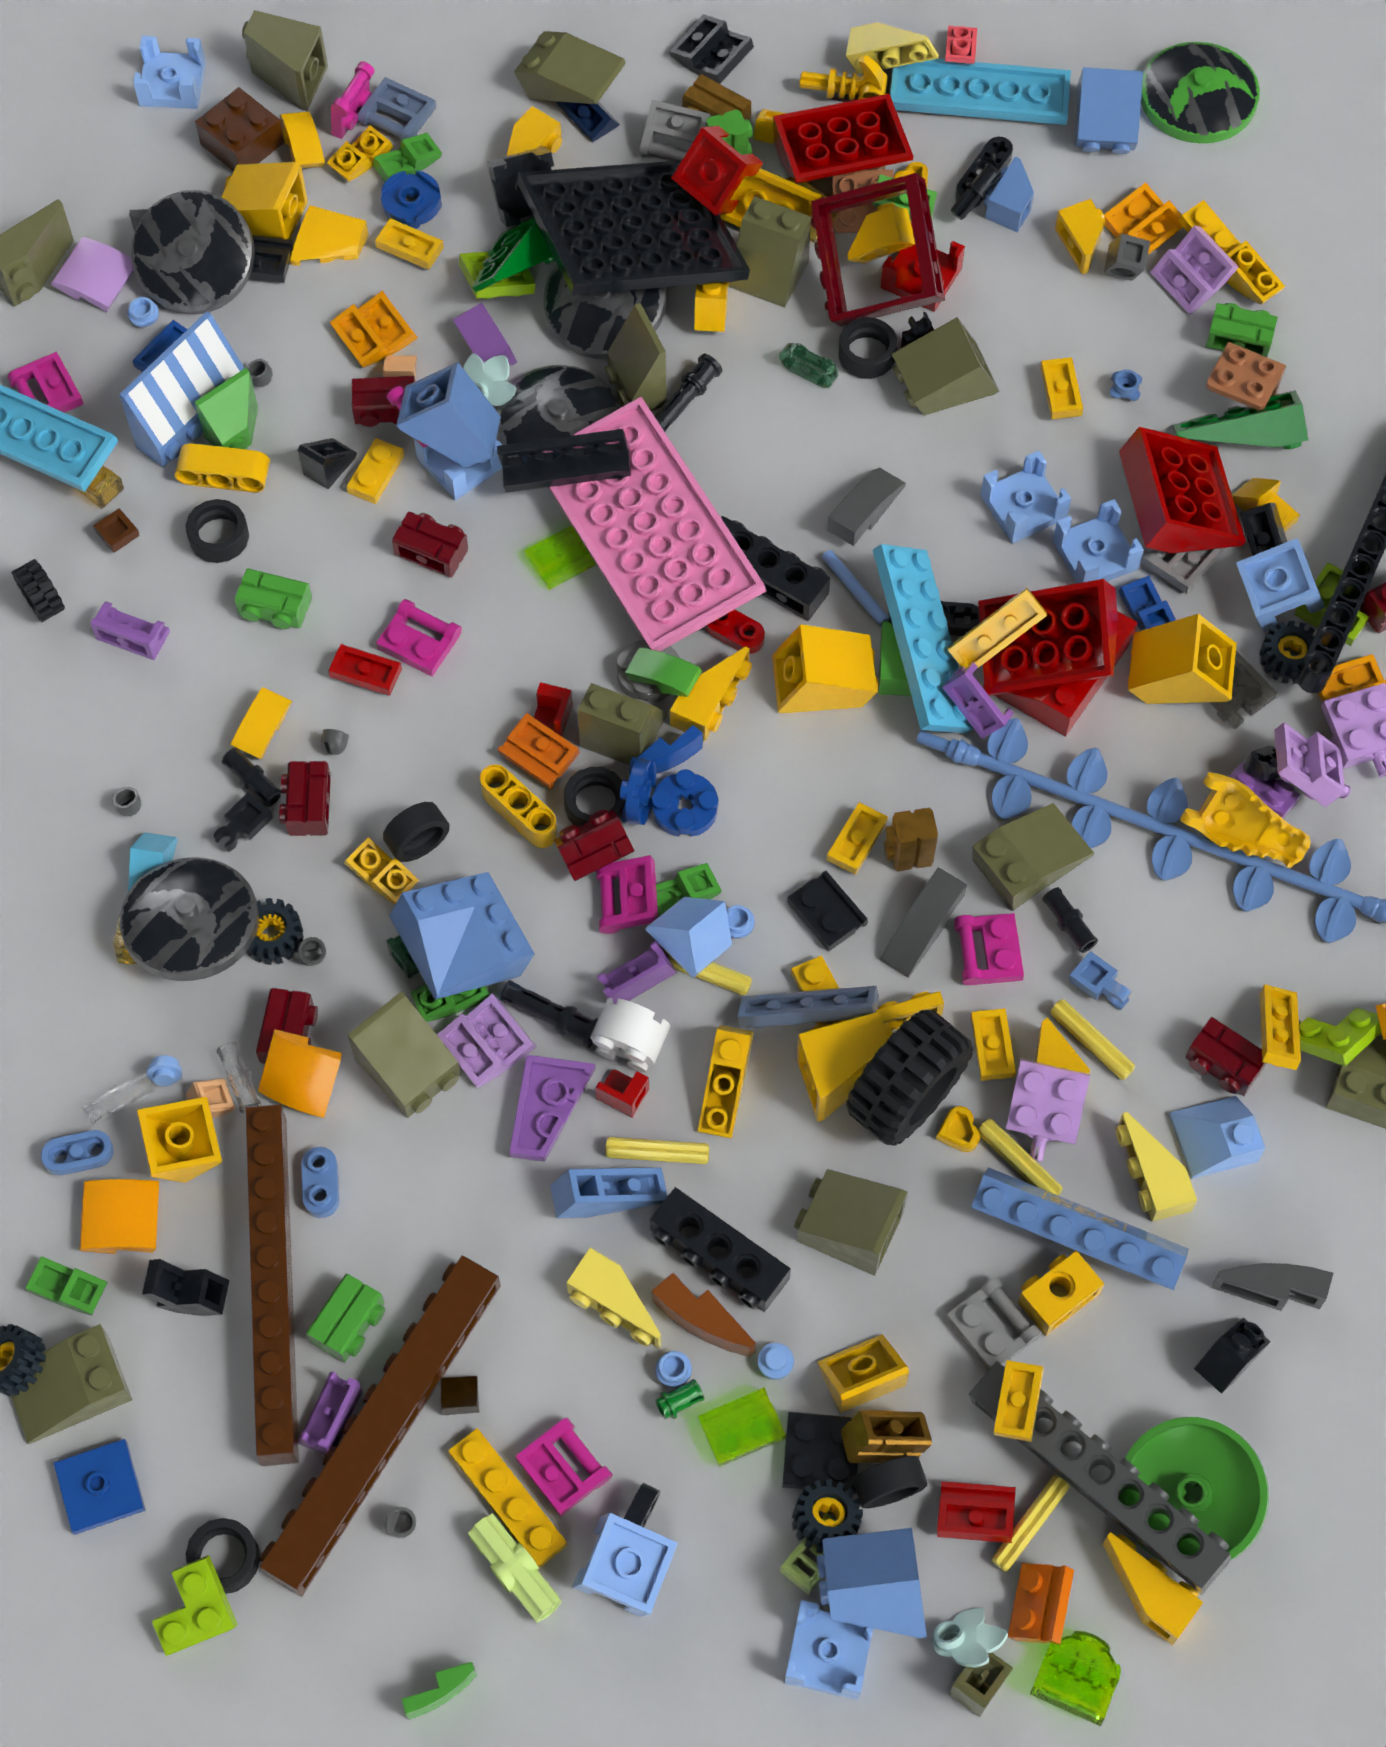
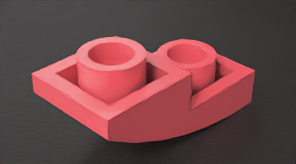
M948 26L945 62L975 63L977 28Z

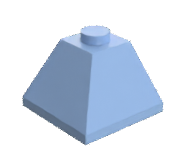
M1237 1096L1170 1112L1169 1114L1191 1179L1256 1163L1265 1150L1254 1115Z

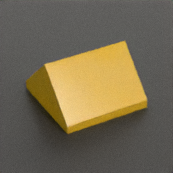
M207 1096L137 1110L151 1177L186 1183L222 1163Z
M883 1334L817 1361L840 1414L906 1386L909 1375L907 1365Z

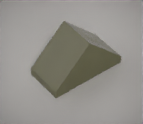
M988 1653L989 1662L986 1665L965 1667L949 1692L950 1696L979 1717L983 1714L1013 1669V1667L994 1653Z

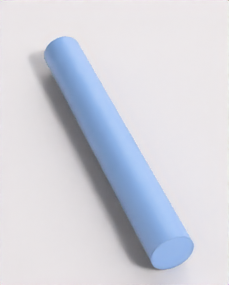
M832 550L826 551L822 559L876 623L882 627V621L889 622L888 615Z

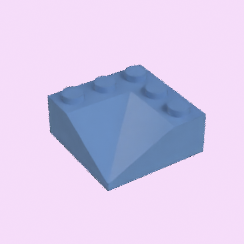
M489 872L403 892L389 915L435 1000L520 977L535 955Z

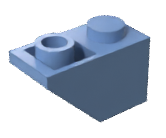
M1015 157L1009 167L1004 166L1000 172L1002 177L997 181V186L995 188L991 187L986 194L984 204L987 205L986 219L1018 233L1031 212L1034 191L1021 159Z

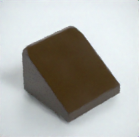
M478 1376L441 1378V1410L443 1415L479 1413Z

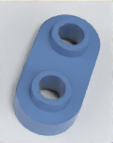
M91 1130L50 1140L42 1149L41 1160L50 1173L59 1176L106 1165L113 1157L114 1147L106 1133L99 1130ZM101 1147L102 1151L99 1155H91V1151L94 1148ZM67 1155V1159L63 1163H56L58 1156Z
M315 1147L305 1153L301 1162L303 1203L307 1212L313 1217L326 1218L335 1213L340 1202L338 1162L334 1153L328 1148ZM323 1159L325 1164L322 1167L316 1168L313 1166L316 1160ZM320 1192L327 1194L323 1201L314 1200L315 1195Z

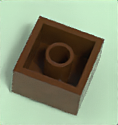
M240 87L195 121L200 145L232 171L239 164H259L285 143L280 119Z

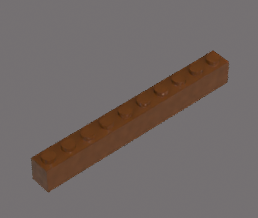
M280 1104L246 1107L256 1456L262 1466L299 1463L287 1120Z
M461 1255L457 1263L452 1262L447 1267L442 1277L444 1283L438 1293L432 1292L422 1308V1311L425 1313L418 1323L413 1322L408 1327L403 1337L405 1342L398 1354L394 1352L390 1355L384 1365L383 1372L385 1374L378 1385L373 1383L363 1398L364 1407L358 1416L353 1414L349 1418L343 1429L344 1438L338 1447L334 1445L329 1449L322 1462V1465L325 1466L318 1478L312 1477L302 1492L304 1499L297 1510L291 1509L281 1525L283 1532L276 1543L271 1541L266 1546L260 1557V1561L263 1562L260 1566L263 1573L300 1597H303L436 1389L441 1378H443L501 1287L498 1275Z

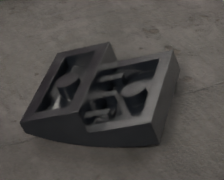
M703 14L669 50V54L690 71L699 76L703 74L720 84L754 48L752 38L729 31L726 21Z

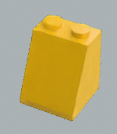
M297 162L236 165L232 176L229 175L225 181L224 192L221 196L243 216L252 235L289 240L308 203L301 163Z
M1200 614L1135 632L1131 649L1128 690L1146 704L1230 701L1232 698L1237 643Z
M800 624L772 654L778 713L863 707L877 693L879 685L878 678L875 676V651L871 645L870 635Z
M879 1012L798 1034L796 1060L817 1122L825 1120L849 1099L848 1095L865 1066L892 1035L889 1023H883Z

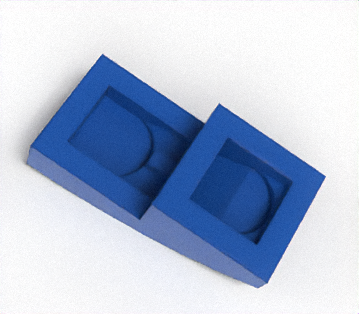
M1150 576L1122 586L1118 590L1133 620L1138 622L1137 626L1141 631L1176 620L1167 600L1162 602Z
M692 725L671 745L667 744L660 737L638 758L654 761L656 774L662 773L678 766L703 748V733Z

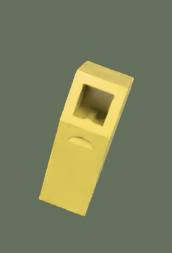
M879 22L851 27L846 51L847 59L858 74L863 72L858 60L859 57L864 55L876 61L882 70L934 60L939 57L927 36Z
M1128 1112L1122 1113L1118 1126L1115 1128L1119 1145L1126 1147L1129 1156L1127 1168L1131 1178L1138 1181L1141 1190L1138 1192V1199L1143 1212L1148 1211L1152 1222L1191 1212L1197 1202V1198L1186 1167Z
M590 1247L566 1282L568 1293L571 1294L569 1298L583 1309H588L590 1306L600 1312V1318L610 1326L618 1328L621 1325L631 1331L630 1336L641 1345L648 1347L649 1344H652L659 1349L661 1334L621 1266Z

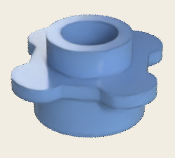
M1121 370L1112 374L1113 387L1109 393L1113 398H1129L1131 401H1136L1140 398L1141 393L1138 390L1139 385L1142 383L1140 375L1132 370Z

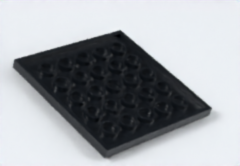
M682 160L518 172L517 184L572 295L614 293L627 290H646L649 288L748 280L750 269L721 216L713 214L671 178Z

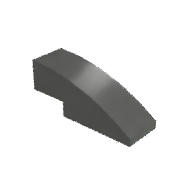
M879 467L854 487L829 515L827 531L854 546L867 529L871 530L904 489L906 482Z
M938 867L902 920L880 960L909 978L946 927V921L965 896L967 884Z
M1253 1264L1219 1271L1212 1288L1282 1311L1288 1299L1320 1309L1327 1299L1334 1273L1294 1264Z

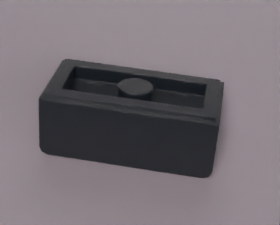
M1267 503L1240 513L1252 556L1287 542L1275 503Z

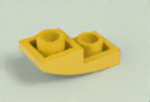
M310 112L280 114L285 145H289L292 162L301 163L302 169L323 167L325 163L324 155Z
M369 125L352 145L346 141L328 160L327 164L350 182L373 167L375 156L388 153L394 146L390 140Z
M262 687L243 718L230 745L259 759H263L276 730L279 731L293 701Z
M369 837L344 862L357 876L393 904L397 903L403 892L410 891L419 882L396 858L392 860Z

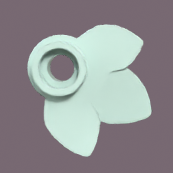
M474 353L469 356L463 369L476 386L481 389L491 405L502 406L509 402L516 393V387L506 381L510 370L507 357L505 355L495 356L484 363Z
M973 1608L960 1612L954 1620L940 1623L934 1630L932 1644L936 1653L946 1657L952 1656L959 1665L980 1667L989 1662L988 1653L996 1651L1004 1644L1008 1633L1007 1630L1000 1627L984 1624V1608Z

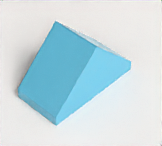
M144 832L130 847L128 892L144 874L161 864L173 860L178 841L177 837Z

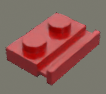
M942 1481L937 1537L1012 1543L1016 1487Z

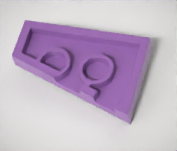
M533 1055L526 1056L509 1151L510 1157L546 1161L596 1069L595 1064Z

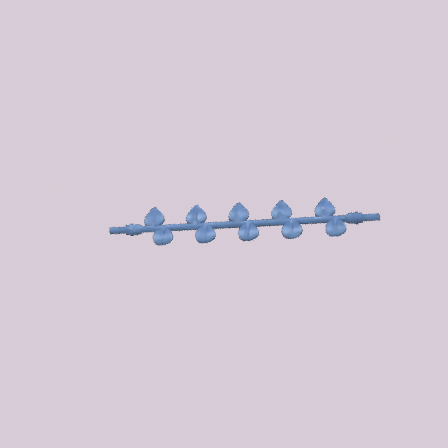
M1018 718L1009 719L1004 727L991 733L987 744L989 755L981 753L978 748L962 739L960 741L956 739L949 741L922 730L918 734L917 743L946 753V757L953 759L955 763L969 766L978 765L1005 775L997 781L992 792L994 811L1003 820L1014 818L1027 811L1032 799L1029 786L1031 785L1084 805V807L1076 812L1072 826L1090 848L1103 844L1109 838L1112 828L1109 815L1164 835L1165 837L1156 843L1152 853L1154 872L1163 881L1174 879L1188 871L1192 864L1190 846L1246 866L1237 874L1233 884L1235 902L1245 912L1258 909L1271 900L1274 894L1272 877L1328 897L1319 905L1315 914L1317 933L1327 943L1343 939L1354 930L1356 914L1353 907L1359 909L1364 915L1373 918L1378 923H1381V921L1386 923V899L1373 896L1363 897L1334 886L1344 881L1351 870V861L1342 839L1328 841L1315 851L1309 862V872L1312 876L1310 877L1255 855L1248 856L1242 850L1232 852L1227 847H1219L1207 837L1170 824L1178 822L1184 810L1188 808L1187 797L1178 778L1164 781L1151 792L1146 806L1147 812L1150 815L1148 816L1090 794L1099 791L1107 781V768L1098 748L1084 751L1071 762L1066 775L1069 785L1010 764L1021 760L1028 749L1027 736Z

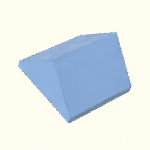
M684 897L645 929L692 978L697 976L732 945L725 901Z

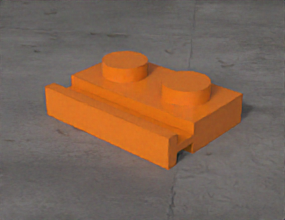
M528 713L524 715L508 735L506 742L497 749L501 756L549 789L553 788L555 781L561 778L580 754L578 747Z
M1021 1564L1008 1631L1009 1638L1020 1642L1045 1644L1051 1642L1058 1645L1061 1644L1074 1575L1073 1569L1066 1565L1057 1567L1049 1564Z

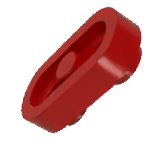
M736 609L723 616L726 617L725 620H715L705 626L707 632L712 637L738 651L744 647L750 648L749 654L758 652L765 642L763 626ZM746 631H751L754 634L751 636H746L743 633Z

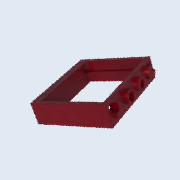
M913 173L811 201V225L814 230L816 229L817 235L814 247L822 265L819 277L822 288L826 290L827 295L824 307L828 311L829 320L832 323L842 327L859 318H877L945 301L928 193L923 177ZM907 194L923 292L847 311L831 214Z

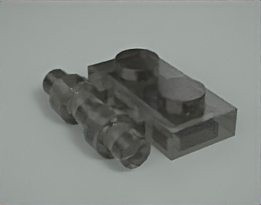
M1236 651L1232 699L1228 702L1209 703L1218 711L1217 716L1223 722L1228 721L1236 729L1244 722V719L1237 713L1239 709L1243 708L1252 716L1273 701L1278 692Z

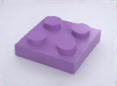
M1242 762L1229 777L1248 786L1269 808L1284 819L1296 805L1301 794L1296 792L1291 784L1283 780L1263 781L1251 776L1244 769L1245 762Z

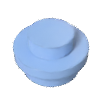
M146 297L134 299L130 303L127 312L130 322L138 327L150 326L159 317L157 305Z
M734 905L726 909L731 937L739 939L748 936L752 932L755 923L752 912L741 905Z
M157 1056L152 1059L151 1064L147 1067V1077L159 1086H170L181 1079L182 1068L179 1066V1061L172 1056Z
M781 1343L766 1345L758 1355L759 1370L769 1379L779 1380L785 1378L793 1369V1354L787 1346Z
M666 1352L657 1360L655 1367L656 1376L667 1387H680L690 1379L692 1373L691 1362L681 1352Z

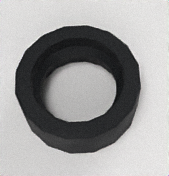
M863 317L851 321L844 327L839 337L838 358L842 367L849 374L859 378L873 379L883 376L893 367L895 360L892 353L897 351V336L894 329L885 321L877 318ZM863 337L874 338L886 346V352L880 357L873 359L861 358L850 351V344Z
M221 499L205 501L196 506L188 515L185 527L189 544L194 553L201 559L214 563L226 562L239 556L246 548L249 539L248 526L244 513L234 503ZM227 519L236 525V532L224 542L207 543L199 537V530L211 520Z
M588 767L576 772L570 777L564 788V808L569 821L573 825H577V827L590 822L589 817L591 815L578 809L576 796L586 787L599 785L609 788L614 793L615 804L608 812L614 810L621 822L623 808L626 804V800L620 799V789L623 780L614 771L604 767Z
M424 801L412 805L395 816L383 832V841L398 861L410 862L423 857L435 849L447 836L450 824L433 802Z
M913 1455L882 1462L853 1477V1484L861 1502V1507L866 1509L888 1505L908 1498L922 1491L928 1484L919 1457Z
M220 1518L208 1521L197 1528L189 1539L185 1555L187 1564L200 1559L204 1546L209 1540L218 1535H231L240 1540L245 1551L243 1565L232 1576L219 1578L225 1594L239 1591L250 1583L257 1573L260 1554L258 1544L247 1527L236 1520Z

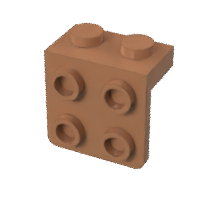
M885 166L831 176L833 195L876 184L880 174L893 178V170H886ZM872 203L833 213L834 231L837 233H858L866 215L876 212L877 209Z
M1228 342L1207 380L1206 387L1210 391L1251 408L1263 410L1270 397L1276 395L1286 365Z

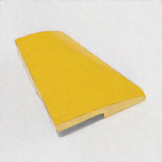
M309 205L290 258L291 265L301 266L300 261L319 259L320 263L331 262L335 259H342L344 261L358 259L369 236L366 220Z

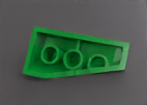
M534 217L501 233L489 249L488 254L491 257L484 260L483 265L485 268L478 273L472 288L475 292H478L542 262L549 264L555 260Z
M1296 390L1272 395L1263 410L1237 405L1228 408L1222 417H1218L1217 414H1207L1174 425L1176 436L1194 440L1268 447L1283 446V449L1297 448L1302 445V442L1309 441L1303 405Z

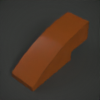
M672 1273L651 1291L652 1302L671 1320L689 1333L729 1352L751 1357L755 1353L756 1342L709 1290L696 1298L681 1280Z

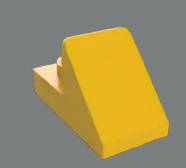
M1252 478L1232 494L1234 503L1243 511L1267 503H1275L1284 532L1293 526L1300 516L1296 510L1277 495L1281 483L1279 480Z

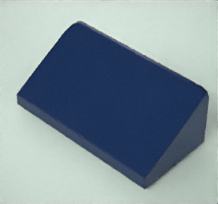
M599 101L597 104L557 102L558 106L592 142L620 125Z

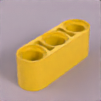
M187 443L181 446L174 476L179 482L190 486L258 493L265 488L270 458L266 454L255 450Z
M497 764L485 767L480 774L484 800L535 847L546 848L553 845L554 839L558 835L556 817L553 811L505 767ZM494 782L503 784L498 788L489 787ZM517 803L526 805L522 809L512 808ZM541 824L549 826V828L542 831L534 829Z

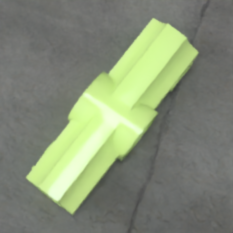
M493 1513L482 1518L468 1532L471 1541L491 1564L490 1569L509 1593L513 1592L536 1623L550 1616L562 1603L558 1594L538 1572L539 1567L522 1544H517Z

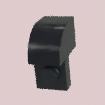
M151 1259L149 1260L142 1295L157 1301V1307L168 1311L197 1316L222 1315L230 1280L207 1269L183 1270L164 1260Z

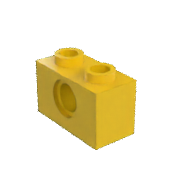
M1077 1250L1069 1257L1065 1254L1060 1255L1048 1266L1050 1270L1041 1278L1037 1275L1031 1277L1020 1288L1023 1292L1020 1295L1018 1304L1045 1336L1100 1295L1105 1284ZM1055 1284L1061 1285L1067 1290L1068 1295L1064 1297L1055 1296L1050 1291V1286Z

